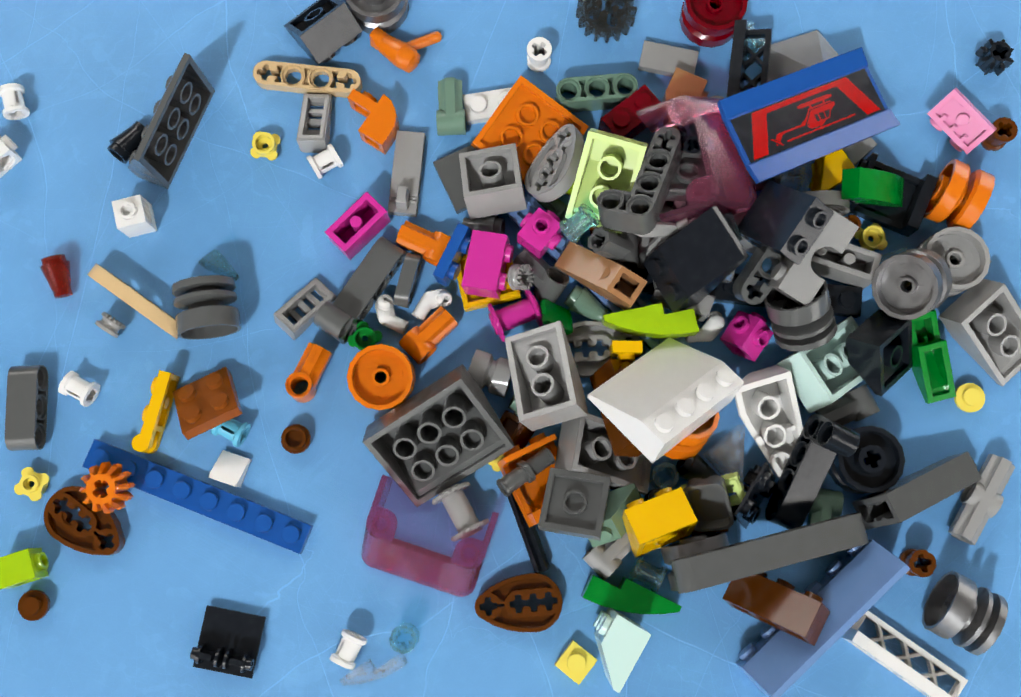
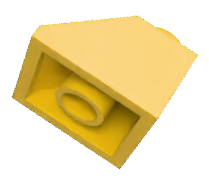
M672 487L664 488L655 493V498L644 501L643 498L634 500L626 505L627 509L624 510L622 516L635 558L690 536L698 522L682 487L674 490Z

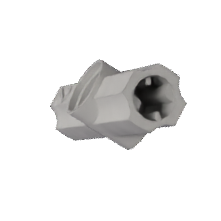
M988 454L979 471L982 479L966 487L962 492L960 498L962 505L948 530L951 536L970 545L976 544L988 519L995 516L1003 504L1004 498L1001 494L1015 469L1011 461L1004 457Z

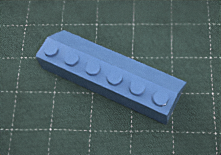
M869 540L868 544L847 549L846 552L848 554L841 561L836 560L826 568L825 573L827 575L820 582L817 580L812 582L803 592L805 593L807 590L823 598L822 603L830 611L815 646L768 625L760 633L762 638L755 645L749 644L739 653L740 659L736 662V665L761 692L769 697H780L910 570L907 564L874 540Z

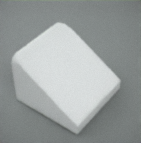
M223 450L210 471L208 478L241 488L251 459Z

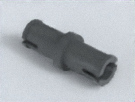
M543 447L526 461H519L515 469L501 479L496 480L498 488L508 497L526 482L532 483L536 479L537 474L555 463L553 454L548 448Z

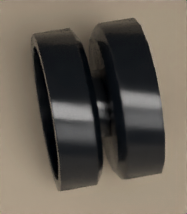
M875 426L853 429L859 433L860 443L856 452L850 457L836 454L828 471L835 484L845 491L856 494L881 492L894 486L902 476L905 465L903 448L896 437L887 430Z

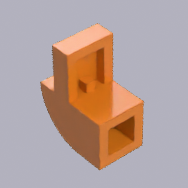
M353 88L347 97L353 110L366 117V120L358 130L361 139L378 151L386 154L396 140L397 130L399 131V121L395 107L385 94L377 102V99L366 91L360 93Z

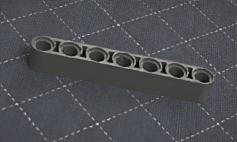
M861 512L685 556L670 562L678 593L681 594L868 544L869 540Z

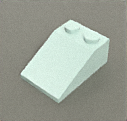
M852 316L837 324L836 334L828 343L808 351H794L777 363L778 366L791 371L795 393L809 413L832 404L863 381L861 376L849 364L848 350L845 346L848 335L859 327Z

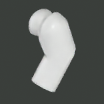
M445 289L425 292L413 310L412 315L424 321L431 309H437L440 306L447 307L452 303L451 293Z
M387 294L380 295L375 303L378 322L403 335L409 322L396 316L391 296Z
M718 311L710 312L706 323L702 328H699V332L695 336L685 337L688 343L713 341L724 328L725 319Z

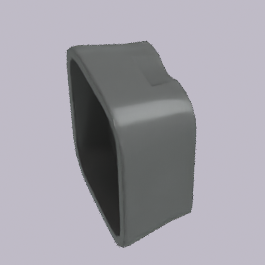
M713 475L705 479H690L683 491L698 520L693 530L709 532L730 528L734 523V516L724 478Z

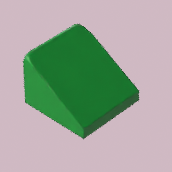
M541 300L543 324L547 325L561 321L566 335L573 333L570 311L549 300Z

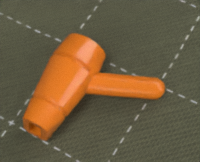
M376 27L370 33V45L378 50L394 66L407 73L412 72L420 62L421 55L417 50L442 40V34L438 31L408 42L389 35L379 27Z

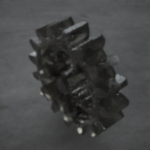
M578 0V8L576 9V18H580L578 20V27H586L585 36L591 33L594 34L595 42L600 37H604L605 43H608L609 38L612 36L616 41H619L620 33L627 36L630 29L629 26L633 27L634 16L637 11V7L633 6L634 0H604V10H602V0ZM608 14H611L610 24L613 26H610L607 23Z

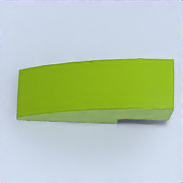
M662 303L605 314L601 319L603 326L640 337L656 339L695 336L699 332L694 308L664 314Z

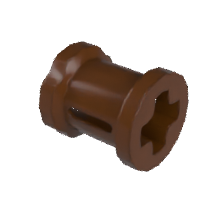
M1006 117L995 120L992 124L997 129L981 142V145L988 151L1000 150L1006 143L1012 141L1017 136V125L1013 120Z
M907 549L899 556V559L910 568L906 573L909 576L928 577L933 574L937 566L934 555L927 550ZM919 558L920 564H917L916 567H914V562L918 561Z

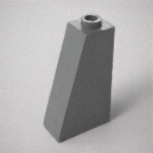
M967 451L942 459L898 480L889 489L870 493L853 501L852 504L856 512H861L866 530L897 524L976 483L982 477Z

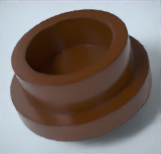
M293 424L283 431L281 443L286 451L299 454L308 449L311 443V435L306 427Z
M30 590L24 593L18 602L20 615L28 621L42 619L50 608V599L41 590Z

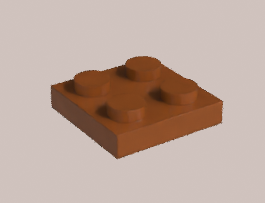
M226 366L173 391L181 431L187 440L243 414L232 375Z

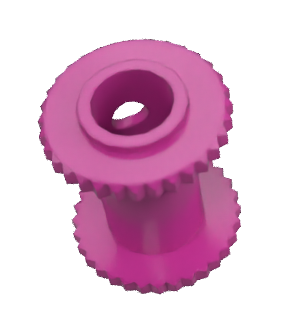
M530 289L524 290L525 299L495 311L491 303L487 305L488 316L493 329L502 342H505V331L534 319L539 327L543 326L540 306Z

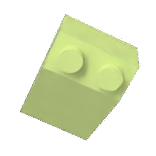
M591 128L586 137L565 218L601 227L597 197L601 192L608 189L631 192L644 161L648 143ZM611 230L613 232L622 234L621 231Z

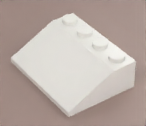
M668 338L590 392L587 398L653 464L728 405L736 396L744 381L723 361L672 338Z

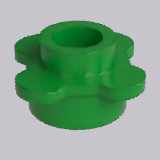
M361 321L357 324V330L354 334L348 337V344L351 347L355 346L359 350H363L380 342L383 336L379 330L375 331L369 327L367 322ZM363 336H367L368 340L363 341Z

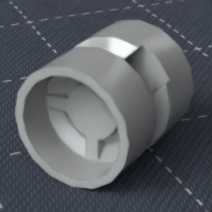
M476 349L468 372L481 389L487 386L489 393L505 398L511 382L508 359L500 357L497 360H493L492 354Z

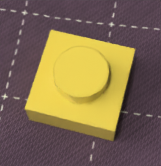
M572 640L555 662V666L579 685L598 660Z

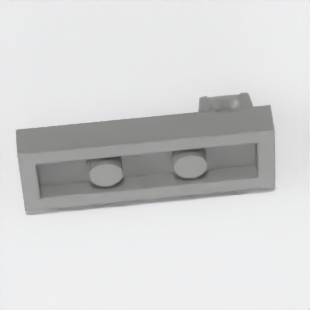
M397 130L388 204L389 215L417 217L426 139L425 133Z

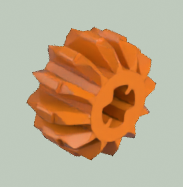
M108 461L102 462L100 466H91L89 468L90 475H84L80 478L86 486L80 488L79 492L87 494L82 503H92V511L98 512L103 510L105 514L113 513L115 509H123L126 506L125 501L131 500L134 497L128 489L133 488L136 484L133 482L128 483L127 481L132 472H122V465L119 463L112 465Z

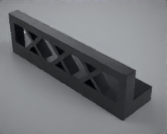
M735 20L727 97L754 88L759 82L760 85L767 83L772 29H748L747 20ZM765 38L764 46L756 53L748 47L749 39ZM756 62L762 68V72L751 80L745 74V70ZM724 124L725 136H729L730 134Z

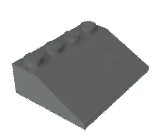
M184 53L173 75L167 79L166 90L161 100L157 101L154 106V115L149 125H146L142 131L141 141L137 150H134L129 158L128 169L137 177L166 189L169 188L215 92L193 58L187 53Z
M463 364L369 424L363 438L364 445L416 507L514 448L513 441L481 387Z

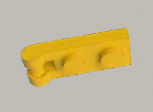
M159 370L158 377L156 376L153 379L150 403L145 406L142 413L143 426L141 432L132 439L131 444L135 451L152 454L158 450L174 399L173 391L177 389L180 379L179 376Z

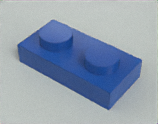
M461 223L457 224L433 272L437 282L448 287L451 280H456L461 270L460 262L464 254H468L472 236L468 226Z

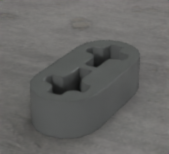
M411 253L406 254L394 294V305L405 308L410 307L421 269L422 256Z

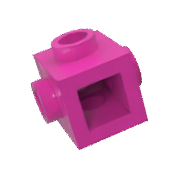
M540 207L534 214L529 212L520 223L522 228L517 233V242L541 259L548 249L553 251L563 238L560 235L562 231L560 218L552 211L547 210L545 212Z
M738 310L720 340L733 354L755 362L764 347L769 343L773 332L766 325L767 320L756 312L748 314Z

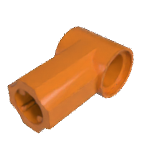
M406 220L402 224L395 242L397 245L421 255L430 264L437 266L451 237L439 231L433 233Z
M440 306L419 327L415 326L401 338L399 345L420 365L436 351L437 345L458 326V323L446 309Z
M308 343L295 371L289 375L285 383L288 394L294 400L306 403L314 398L317 391L316 387L333 355L330 351L317 344ZM301 381L308 382L305 392L301 394L295 393L294 389L297 383Z

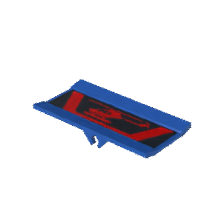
M862 47L717 102L721 118L748 173L756 184L900 125L891 109L887 107L868 69V63Z

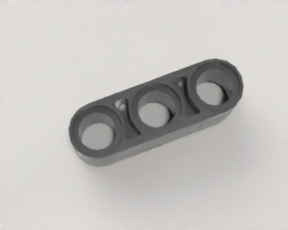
M44 365L12 366L8 371L5 444L10 451L41 450L46 443L48 371Z

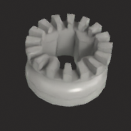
M513 264L510 266L507 280L512 290H529L533 286L531 283L534 282L532 280L534 276L531 274L534 272L531 271L532 267L529 264Z
M103 312L101 314L103 316L102 320H97L95 324L108 334L118 338V331L126 326L115 320L114 317L112 318L108 313Z

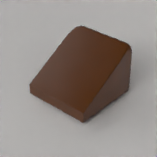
M505 410L500 421L513 441L514 446L519 445L523 449L528 444V440L531 439L535 430L531 431L519 422L517 415Z

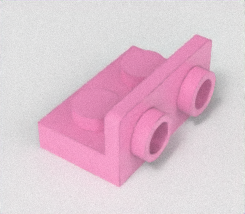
M957 87L927 113L931 117L929 121L932 126L940 132L944 131L951 138L949 140L950 144L957 151H964L966 154L970 153L997 129Z

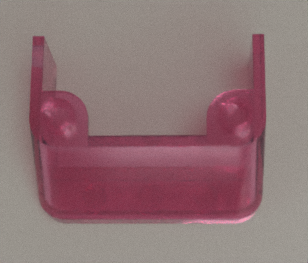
M681 95L637 111L640 120L652 133L663 127L674 125L686 126L695 123L706 176L697 178L688 185L686 189L688 206L659 214L661 222L676 224L677 221L684 218L689 220L698 218L713 206H717L725 218L729 215L749 210L757 199L754 181L748 173L721 118L717 104L719 100H722L721 98Z
M382 475L365 526L361 556L365 564L458 597H465L471 594L476 587L499 513H492L483 541L475 538H464L457 543L452 557L394 538L398 521L392 511L384 508L393 478Z

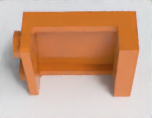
M543 432L529 439V446L521 449L519 445H516L503 454L504 458L497 463L503 476L515 469L519 461H526L543 447L548 448L556 460L557 448L554 444V441L557 439L556 434L554 433L546 437ZM555 463L537 474L536 479L532 483L526 482L512 493L529 528L539 523L550 468H554Z

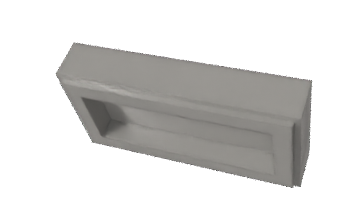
M644 40L638 70L672 77L677 67L694 74L699 51Z

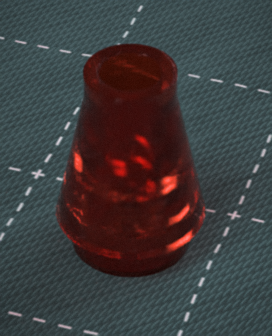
M59 254L41 259L42 266L40 269L54 294V298H64L73 295L71 290L70 261L66 260L65 255Z

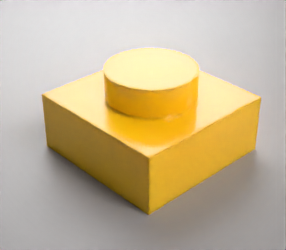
M612 341L610 344V357H617V360L635 361V357H640L643 353L642 341Z

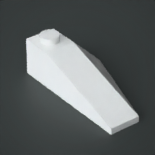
M774 365L747 374L742 379L744 384L736 394L735 401L739 417L777 477L780 478L803 430V424L791 371Z

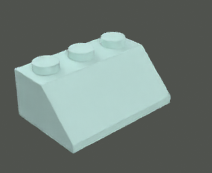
M608 608L606 612L601 610L593 624L596 629L594 634L605 676L613 690L620 693L651 634L638 623L616 610Z

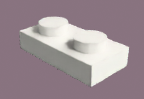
M511 88L463 95L467 125L487 122Z

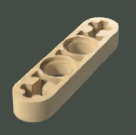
M261 61L253 69V77L258 86L266 90L303 94H331L333 97L347 98L353 88L360 93L363 88L359 74L352 69L277 61ZM267 70H270L273 76H268L267 80H264L261 75H265ZM292 72H298L302 76L301 80L296 84L287 82V77ZM319 75H326L329 77V82L323 87H318L314 84L315 78ZM334 77H337V79H338V82H336V86H337L336 88H334V87H335V79H334ZM348 79H353L354 84H351L350 88L347 89L344 83H347Z
M96 263L87 274L89 277L168 334L178 339L176 320L99 264Z

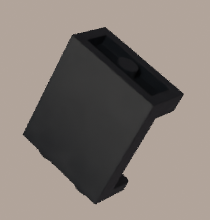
M873 152L866 160L861 159L857 167L886 171L903 177L902 207L862 204L849 200V213L909 237L919 229L939 178L927 174L922 179H919L876 161L878 154Z
M769 180L735 231L752 245L758 248L764 246L784 255L791 262L799 265L834 213L817 197Z

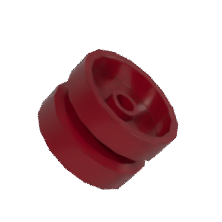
M684 0L679 19L682 31L690 41L699 46L710 48L722 46L733 38L735 20L743 19L748 0Z

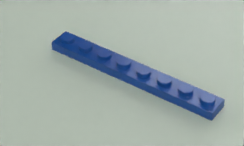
M94 439L82 466L89 469L91 466H100L102 462L109 461L112 465L119 463L122 465V472H132L127 481L128 483L133 482L136 484L134 488L298 554H302L313 528L311 524L97 439Z

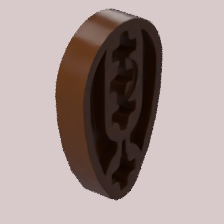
M81 486L65 487L51 496L44 510V523L47 531L53 538L67 547L91 555H114L123 549L125 538L116 514L114 512L105 514L103 510L98 512L92 511V503H82L87 494L79 492L80 488H82ZM60 500H68L66 506L70 509H80L78 515L81 518H91L89 524L92 526L91 529H82L84 526L82 521H71L72 513L60 511L62 507L59 504ZM103 536H114L112 539L114 547L105 548L104 546L107 542Z
M526 573L504 579L489 587L478 596L475 602V611L480 618L494 626L517 632L544 631L557 621L562 610V595L558 586L548 576L540 573ZM546 592H551V596L557 598V603L552 604V609H546L545 604L537 605V610L531 611V607L525 605L522 607L521 612H516L515 607H510V602L515 600V595H521L522 600H529L530 594L534 593L537 599H543ZM487 597L491 598L492 603L505 604L504 606L494 608L490 615L486 614L485 609H480V604H483Z

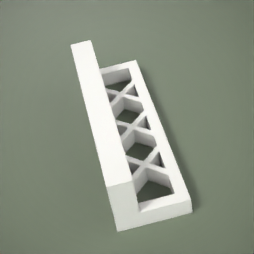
M867 611L842 637L926 697H958L968 682L966 678L870 611ZM865 618L874 623L876 637L868 638L858 631ZM882 629H883L884 631H886L887 633H889V634H888V635H883ZM893 638L899 640L903 654L894 656L888 652L884 640ZM908 647L912 649L914 652L909 653ZM922 656L926 659L928 673L920 674L912 668L910 658ZM934 665H935L937 668H939L940 670H939V671H935ZM949 675L956 680L949 693L938 687L936 676Z

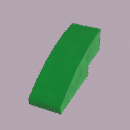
M870 168L843 169L841 199L862 204L902 207L904 178L894 173Z
M931 310L923 316L912 319V371L927 404L956 397L947 341L940 338L936 310Z
M591 574L581 594L582 598L598 605L636 614L680 612L682 607L625 577L622 578L619 587H616Z

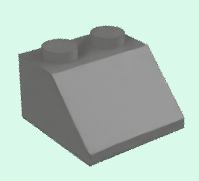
M516 143L459 153L463 196L470 219L527 209Z

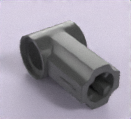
M601 226L595 228L591 236L588 237V248L593 249L594 253L623 265L629 270L639 266L637 235L630 233L617 234Z
M524 249L513 261L514 264H529L532 267L531 271L534 273L531 275L534 276L532 278L534 282L531 284L535 287L533 293L540 302L546 299L556 303L569 283V276L555 266H550L542 257L541 259L537 258L527 249Z
M867 384L845 393L842 398L832 404L816 410L815 414L845 425L855 420L856 422L879 412L880 409Z

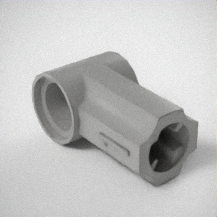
M627 532L620 539L594 548L592 547L582 558L602 580H606L622 564V559L632 550Z

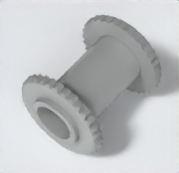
M469 482L455 484L440 492L432 500L433 505L443 503L454 523L458 534L451 538L453 542L460 539L464 540L474 535L489 523L488 518L479 522L463 491L470 486Z

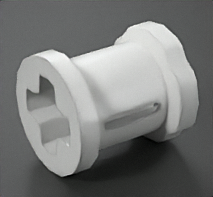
M536 37L529 41L527 45L528 67L534 72L546 71L551 65V43L543 37Z
M8 83L0 86V97H2L4 105L2 114L8 120H20L30 115V110L25 106L23 98L25 93L23 85Z
M332 144L327 145V149L313 157L310 155L306 157L318 179L323 178V174L337 166L339 168L344 166Z
M70 371L60 382L58 392L65 396L70 395L79 400L82 406L88 407L98 397L100 385L96 382L90 383L80 378L78 373Z
M343 629L341 632L343 637L336 652L331 654L329 659L341 667L353 670L356 666L355 659L361 647L366 645L367 639L353 631Z

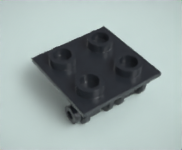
M767 462L764 463L763 467L755 465L753 469H749L743 479V482L749 485L743 484L744 490L747 493L739 505L732 506L734 521L736 522L738 519L745 529L749 523H755L761 512L760 504L765 497L769 498L776 487V482H774L776 478Z
M207 605L198 646L192 648L190 659L194 660L193 667L252 679L266 617Z

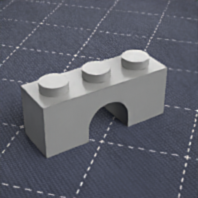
M831 209L834 213L802 262L797 265L785 257L783 262H779L771 272L770 277L772 279L768 285L798 304L805 306L811 303L825 281L812 270L811 259L813 254L822 247L830 252L842 254L859 226Z

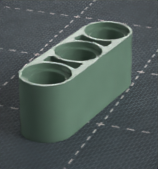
M629 73L564 78L557 84L555 101L569 112L613 109L638 90V82ZM624 87L627 88L630 91V93L622 94L618 91V89ZM599 90L602 92V95L598 97L593 96L590 91ZM571 92L575 97L566 99L561 94Z

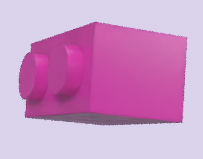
M366 192L325 233L330 241L351 260L391 220L388 212Z
M478 230L472 231L461 284L465 294L500 299L501 290L505 291L508 283V273H505L506 264L512 262L514 246L510 245L508 235Z

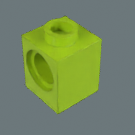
M27 548L0 557V590L15 588L48 577L47 569L49 562L46 554L42 552V548Z

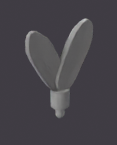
M686 217L677 221L676 224L672 222H657L655 228L650 233L637 235L639 237H655L647 245L646 256L649 257L660 245L696 218L689 220Z

